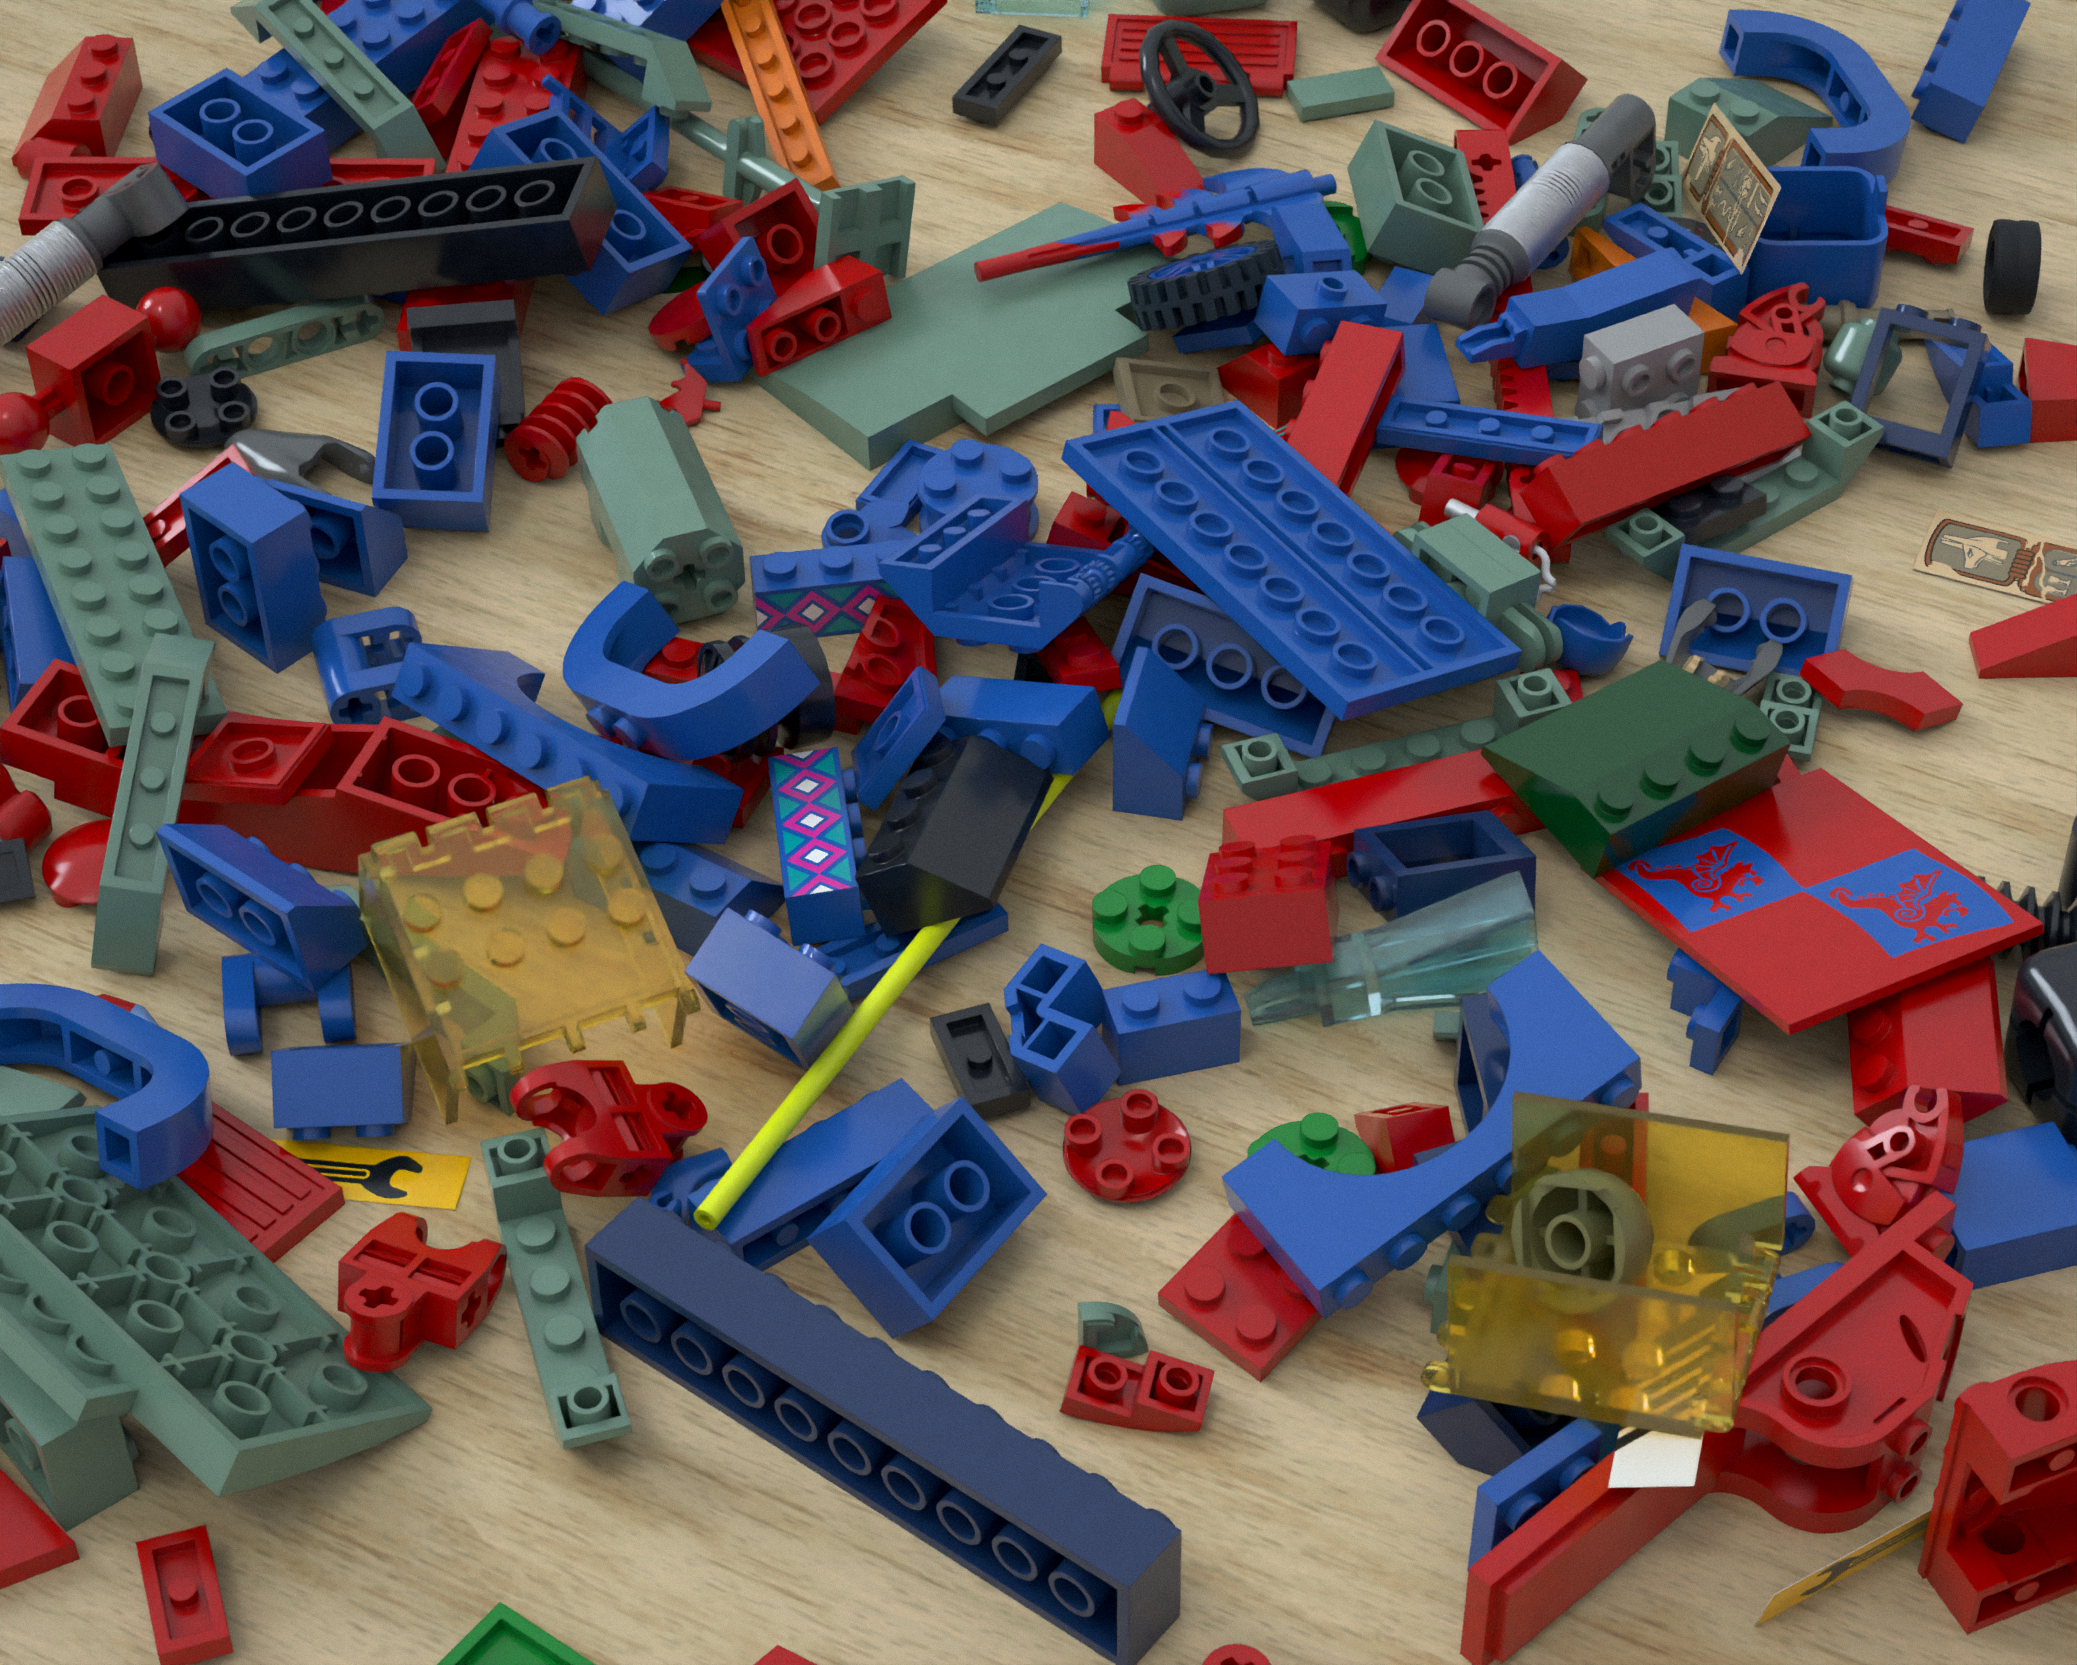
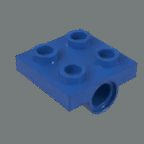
M1583 1415L1477 1487L1467 1572L1473 1564L1598 1464L1602 1432Z

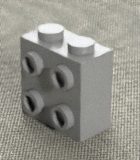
M1675 304L1584 335L1582 360L1579 363L1580 381L1578 401L1574 410L1575 416L1578 419L1595 417L1601 411L1621 408V411L1624 412L1645 408L1648 403L1668 400L1670 404L1690 400L1693 395H1697L1705 332Z

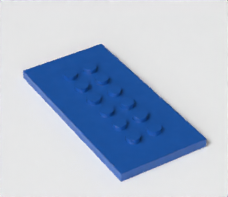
M1239 400L1066 440L1061 459L1341 721L1517 668L1522 650Z

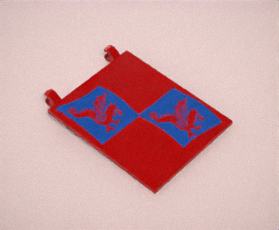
M1788 754L1785 756L1773 786L1768 790L1594 879L1788 1035L1815 1026L2044 934L2043 922L1824 769L1819 768L1801 775ZM1580 866V869L1587 874V872Z

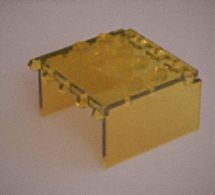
M584 776L546 788L545 796L549 808L542 809L535 793L487 807L485 812L489 827L483 829L475 812L425 827V832L430 846L424 848L421 847L416 833L411 831L371 844L370 852L358 855L359 909L445 1125L458 1122L459 1093L469 1090L465 1069L503 1057L511 1075L523 1072L525 1068L520 1054L521 1050L564 1036L572 1054L586 1050V1045L581 1030L625 1016L633 1034L646 1030V1021L642 1009L651 1006L671 1049L682 1045L686 1016L701 1010L697 993L684 972L686 970L609 790H602L598 779L591 781L588 776Z
M1515 1091L1512 1099V1197L1503 1195L1493 1196L1490 1198L1485 1210L1486 1216L1491 1222L1504 1225L1501 1235L1490 1233L1476 1235L1471 1246V1254L1474 1258L1450 1255L1447 1263L1448 1320L1442 1322L1437 1333L1438 1343L1443 1348L1448 1349V1362L1437 1360L1427 1362L1421 1374L1422 1384L1432 1391L1701 1439L1704 1430L1717 1433L1730 1431L1733 1427L1743 1393L1742 1388L1746 1383L1756 1349V1342L1759 1339L1769 1305V1297L1772 1294L1781 1264V1258L1774 1250L1782 1251L1784 1244L1790 1134ZM1595 1168L1619 1177L1635 1190L1650 1213L1654 1232L1651 1259L1638 1283L1634 1286L1518 1266L1511 1238L1514 1209L1520 1198L1528 1196L1533 1187L1537 1185L1533 1183L1543 1176L1559 1171Z

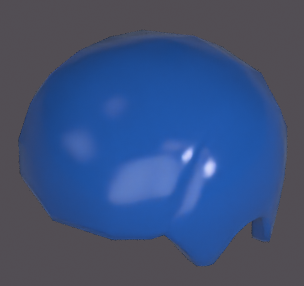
M1562 604L1560 606H1552L1546 617L1559 627L1563 640V652L1556 663L1565 669L1577 670L1578 675L1596 677L1613 670L1623 659L1634 637L1631 634L1625 637L1626 625L1624 622L1619 621L1610 625L1601 615L1583 605Z

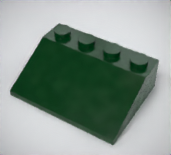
M1661 659L1483 746L1481 755L1592 879H1595L1771 788L1791 742L1754 702Z

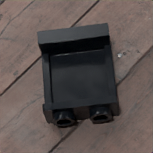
M514 299L406 308L412 352L496 355L502 385L496 447H504L505 438L526 417L518 318Z

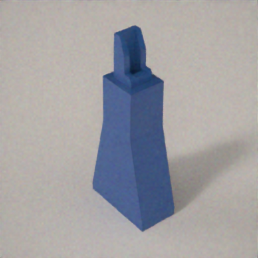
M1673 247L1665 248L1561 288L1509 297L1505 312L1499 315L1497 322L1479 325L1457 337L1455 345L1470 363L1512 357L1521 369L1571 360H1582L1583 341L1586 334L1675 304L1688 316L1701 278Z

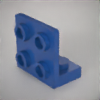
M742 237L697 291V298L712 335L696 343V347L686 359H688V364L707 382L741 381L754 364L745 327L777 300L767 273L765 260L760 255L754 237ZM681 365L682 370H683L684 375H685V368H684L683 365Z

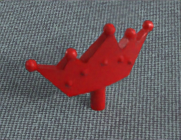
M683 358L680 362L685 368V377L671 382V387L677 388L679 391L658 402L662 409L670 412V409L681 414L688 427L701 422L703 409L720 412L721 402L705 399L707 381L688 364V359Z

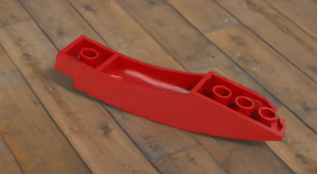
M55 658L0 727V762L54 781V799L113 818L127 745L109 747L77 666ZM227 711L228 717L283 720ZM386 716L383 717L379 725L330 724L335 742L284 807L182 800L177 823L225 825L246 839L249 836L256 837L268 847L273 856L289 864L297 863L301 866L360 874L434 879L518 878L562 874L567 863L571 841L570 822L567 813H561L552 800V793L472 745ZM210 734L194 736L190 758Z

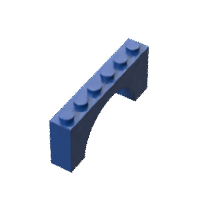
M409 642L391 694L398 701L627 840L725 845L744 793V789L705 766L671 761L624 747L591 734L553 715L535 703L545 673L508 651Z
M1539 949L1486 986L1490 1018L1500 1029L1510 1051L1509 1067L1500 1094L1490 1111L1480 1124L1454 1147L1425 1163L1408 1169L1377 1175H1352L1337 1173L1311 1165L1296 1157L1276 1139H1273L1222 1176L1231 1209L1324 1319H1327L1340 1308L1349 1310L1360 1304L1367 1298L1374 1284L1394 1269L1401 1271L1415 1264L1423 1256L1429 1243L1447 1230L1455 1232L1467 1226L1477 1216L1481 1205L1501 1191L1509 1193L1519 1188L1531 1176L1536 1165L1554 1152L1563 1154L1571 1150L1582 1140L1588 1127L1606 1114L1614 1116L1623 1112L1637 1098L1639 1090L1642 1089L1640 1057Z

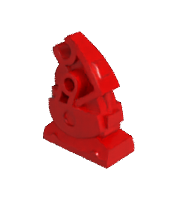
M1801 282L1771 291L1748 304L1739 312L1738 327L1734 336H1728L1725 356H1713L1706 393L1740 388L1749 383H1754L1757 388L1780 381L1801 418L1811 419L1816 381L1822 360L1823 330L1819 321L1824 317L1826 301L1819 297L1812 305H1801L1800 303L1808 300L1809 286Z
M1911 1085L1905 1094L1902 1109L1889 1111L1876 1119L1869 1128L1864 1127L1840 1148L1829 1164V1167L1808 1166L1793 1177L1851 1258L1935 1190L1939 1193L1954 1194L1961 1170L1964 1150V1122L1959 1094L1945 1088H1937V1103L1928 1112V1104L1933 1098L1934 1092L1922 1086Z

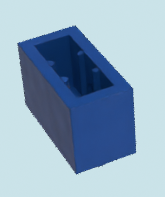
M1356 270L1267 275L1254 322L1285 356L1321 353L1326 340H1333L1341 320L1380 328L1388 304Z
M1206 970L1102 990V1040L1122 1071L1116 1080L1118 1086L1239 1062L1241 1009L1226 973L1207 974Z

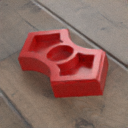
M1846 649L1806 658L1799 673L1803 680L1839 710L1863 709L1877 712L1899 721L1913 731L1956 720L1963 705L1962 702L1924 671L1906 673L1887 670L1861 660Z

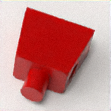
M2025 338L2017 376V388L2032 401L2029 443L2077 441V345Z

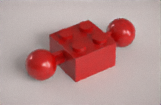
M170 286L159 287L145 294L139 301L136 310L108 296L101 295L27 345L25 349L36 394L33 396L19 392L0 394V455L16 454L30 449L42 450L49 434L73 447L86 443L106 444L150 413L152 403L156 398V385L161 381L155 351L165 354L179 353L184 351L187 345L200 335L202 313L195 299L182 289Z

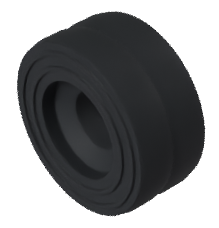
M2011 219L1994 220L1988 237L1984 266L1983 299L1986 311L2020 315L2030 314L2038 289L2041 265V230L2038 222L2028 220L2015 221Z

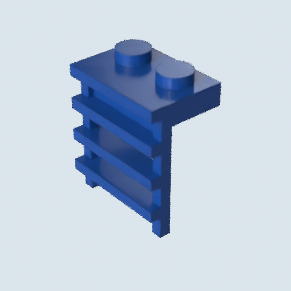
M548 74L542 79V86L553 94L550 97L549 109L558 106L569 117V108H571L575 112L572 115V122L589 139H591V127L593 126L597 130L594 133V145L640 193H644L646 190H655L661 185L668 173L670 117L660 114L659 106L655 104L621 133L553 76Z

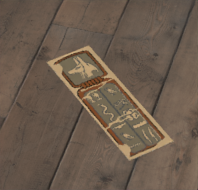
M1714 102L1682 174V192L1742 275L1781 186Z
M1936 510L1911 568L2047 604L2077 594L2076 544Z

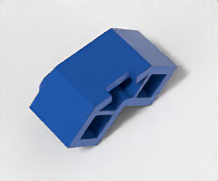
M1041 943L1004 988L1005 1008L1010 1014L1012 1035L1008 1036L1010 1055L1040 1101L1073 1115L1081 1114L1097 1104L1122 1073L1096 1030L1102 1023L1103 988L1085 960Z

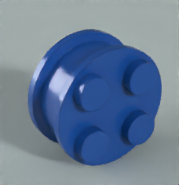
M962 439L955 442L951 448L929 459L919 472L917 487L919 498L923 504L919 513L920 533L974 494L982 493L1028 499L1029 541L1032 542L1039 528V513L1034 503L1038 493V474L1030 460L1022 454L1007 447L980 443L972 439Z

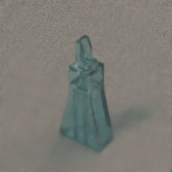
M1519 871L1490 880L1379 927L1336 937L1333 962L1293 966V974L1268 979L1244 993L1252 1025L1274 1023L1319 1012L1322 1025L1326 1027L1393 1011L1460 1006L1461 997L1486 995V986L1539 949L1535 913Z

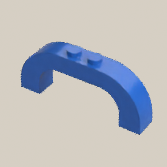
M1729 9L1719 54L1733 75L1778 77L1804 85L1822 98L1842 127L1810 128L1800 166L1858 167L1867 170L1875 178L1876 175H1884L1886 185H1888L1898 173L1911 119L1907 107L1868 53L1844 34L1809 19L1772 11Z
M624 580L594 608L581 624L567 648L562 670L567 686L588 711L586 714L587 720L604 738L611 740L615 736L633 750L638 751L640 748H643L661 757L679 761L713 756L754 738L790 713L821 684L789 639L761 629L724 663L697 679L685 683L668 684L641 674L648 662L680 630L649 589Z
M0 984V1065L26 1063L56 1067L121 1099L95 1110L101 1170L142 1191L180 1173L205 1152L213 1137L214 1128L208 1062L197 1047L174 1033L84 991L46 984Z

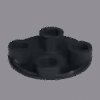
M220 367L213 370L210 374H198L185 378L171 376L159 381L155 388L156 398L152 403L150 416L153 427L166 440L186 447H211L226 443L237 431L249 429L257 417L258 404L253 391L241 382L238 371L229 367Z

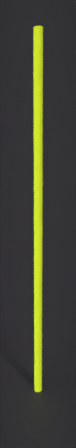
M1119 688L1113 689L1101 704L1108 731L1113 727L1123 690ZM1052 773L1054 780L1030 831L1074 777L1073 775ZM962 917L923 927L696 1209L694 1219L699 1226L706 1230H714Z

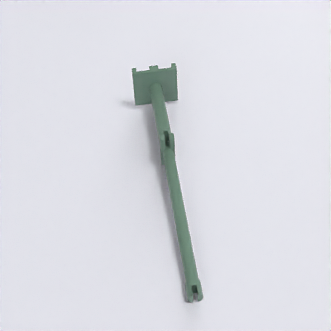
M566 33L563 36H559L560 39L568 41ZM583 46L585 74L645 113L655 105L641 99L643 82ZM691 112L688 119L670 117V128L725 162L723 197L742 200L745 207L759 199L762 189L770 193L796 177L798 178L819 214L813 270L846 255H851L881 270L883 276L890 274L896 279L905 278L916 186L914 181L902 175L821 191L766 157L764 122L759 115L748 116L745 120L743 118L730 120L727 135Z

